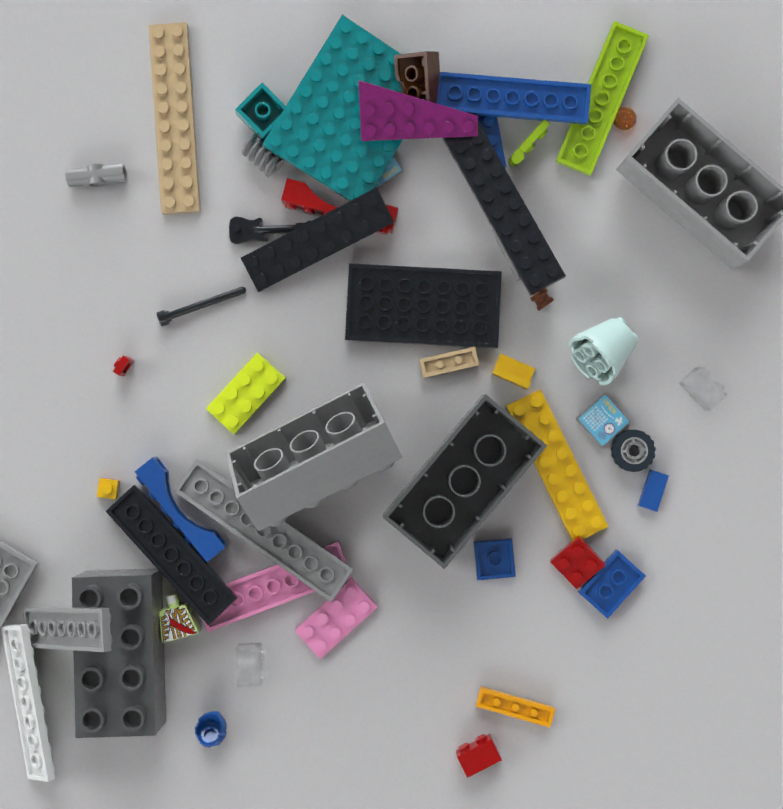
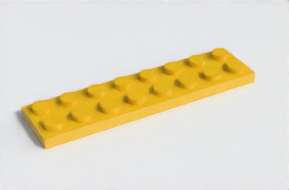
M541 389L507 405L506 408L510 415L548 445L533 463L571 540H574L578 535L585 539L609 527Z

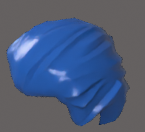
M218 711L203 714L198 718V723L195 726V735L202 746L209 748L220 745L227 734L225 719Z

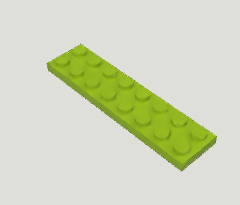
M613 22L588 81V84H591L587 125L571 123L556 158V163L589 177L592 175L648 40V34L619 22Z

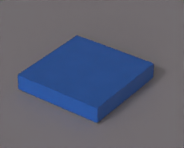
M512 538L473 541L477 580L516 577Z

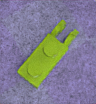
M543 120L509 157L508 162L511 167L518 166L524 159V153L529 154L536 146L534 144L536 139L539 138L541 140L549 132L546 129L550 125L547 120Z

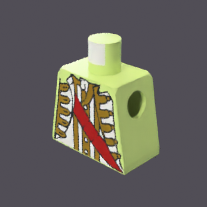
M177 593L166 596L168 607L159 611L162 643L199 633L202 628L193 608L188 602L180 604Z

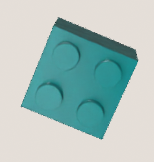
M262 82L235 109V113L264 142L286 106Z

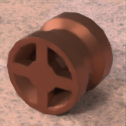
M546 288L530 298L532 302L536 303L538 311L554 301L553 297L547 294L548 290Z

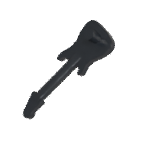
M233 217L229 223V238L233 244H241L249 240L267 242L269 239L263 237L262 233H289L311 221L296 223V225L259 226L260 222L263 221L262 218L248 220L242 217Z

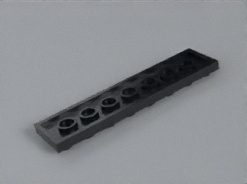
M376 187L241 257V260L257 291L260 292L395 222Z
M133 485L106 510V513L207 625H210L238 598L136 485Z

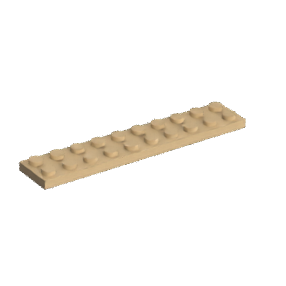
M187 22L149 25L161 213L164 215L201 212Z

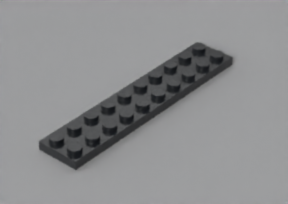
M478 122V136L442 138L529 295L531 296L566 277L564 271L480 123Z

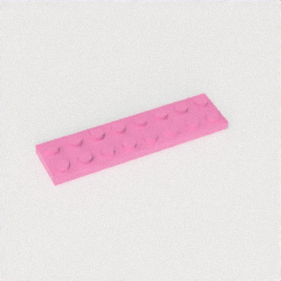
M339 541L323 547L347 564ZM276 564L226 583L238 598L210 625H207L204 620L203 622L207 632L316 591Z

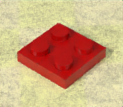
M579 535L550 559V562L576 589L605 566V562Z

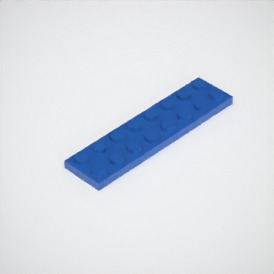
M440 72L437 104L476 116L537 121L547 120L549 122L587 125L591 84Z

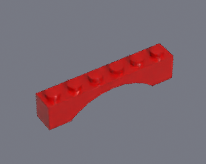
M287 178L281 198L285 208L290 210L302 209L304 213L314 215L315 213L324 215L338 208L316 196L306 183ZM386 205L394 222H396L398 207ZM395 223L377 232L384 235L393 233Z

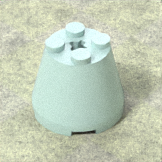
M611 318L576 334L568 343L573 353L570 357L576 367L587 378L592 376L599 380V384L607 385L618 376L636 347L639 338L631 331L623 318Z

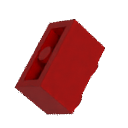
M482 734L470 744L464 743L456 750V756L467 778L502 761L501 755L490 734Z

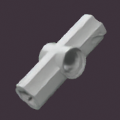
M123 163L112 165L89 164L86 168L66 170L65 178L69 187L87 185L102 187L106 183L126 181L127 171Z

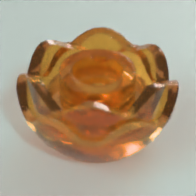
M620 107L613 122L614 126L623 131L629 130L636 124V113L630 107Z

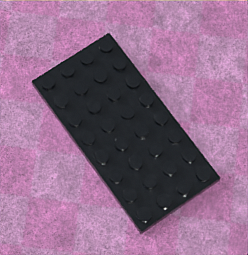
M349 263L345 340L498 348L502 271Z

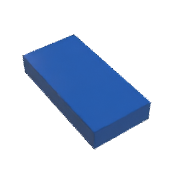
M649 469L637 506L657 512L669 475Z

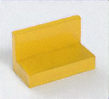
M500 353L491 374L526 390L531 384L530 380L535 368Z

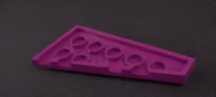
M358 80L361 141L478 136V116Z

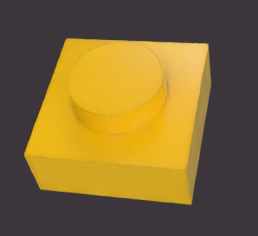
M99 478L97 497L118 499L120 480Z

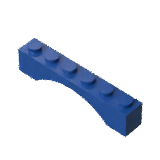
M152 457L135 471L138 475L136 476L138 482L143 486L146 485L150 490L148 491L150 497L161 504L160 509L162 512L173 519L172 524L174 527L185 534L184 539L186 542L197 549V553L202 559L208 562L228 546L216 530L207 529L196 524L179 509L171 493L169 471L158 457Z

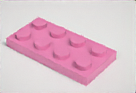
M351 578L342 586L332 602L327 600L295 629V632L321 659L378 606Z

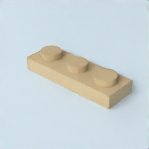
M475 347L419 359L423 378L479 366Z

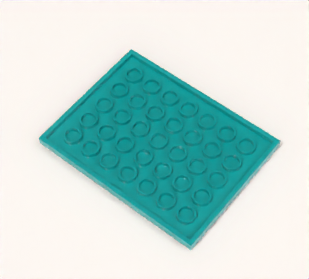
M342 14L262 146L348 201L374 189L403 139L361 141L358 80L402 93L400 82H397L394 67V55L401 53Z

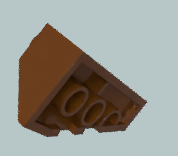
M424 51L394 55L395 77L397 82H400L402 93L437 104L440 76L439 52Z

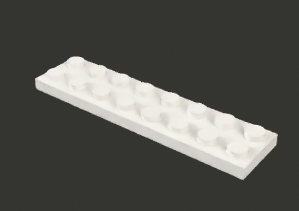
M28 624L5 625L1 628L27 776L28 779L50 782L55 779V766L51 758L52 748L48 741V727L44 719L45 709L41 702V688L38 685L37 679L38 670L34 663V649L31 646L30 640L31 631L28 628Z

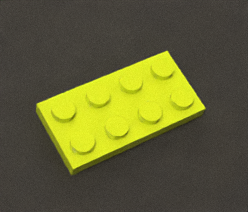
M257 352L209 404L206 410L230 432L236 434L286 378Z

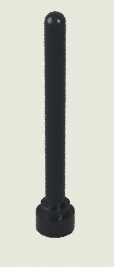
M239 287L171 312L165 310L156 312L157 318L162 327L169 325V322L174 318L245 294L246 288Z

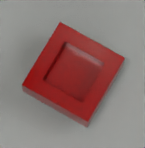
M124 355L122 358L119 357L114 363L115 368L112 372L124 377L134 360Z

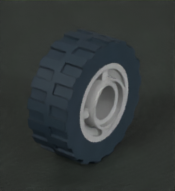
M635 429L623 431L612 442L611 456L615 464L626 471H642L652 464L653 458H655V443L643 431ZM632 445L636 446L638 450L635 456L629 454V448Z

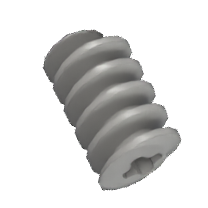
M253 134L244 144L242 154L248 156V160L253 161L255 166H259V170L264 172L266 177L272 176L281 168L284 159L278 162L279 156L275 155L272 157L273 152H267V149L261 146L263 140L255 141L257 134Z

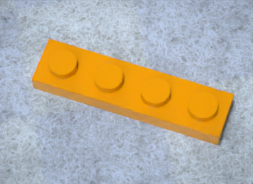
M480 686L475 703L476 707L549 728L555 713V707L483 686Z

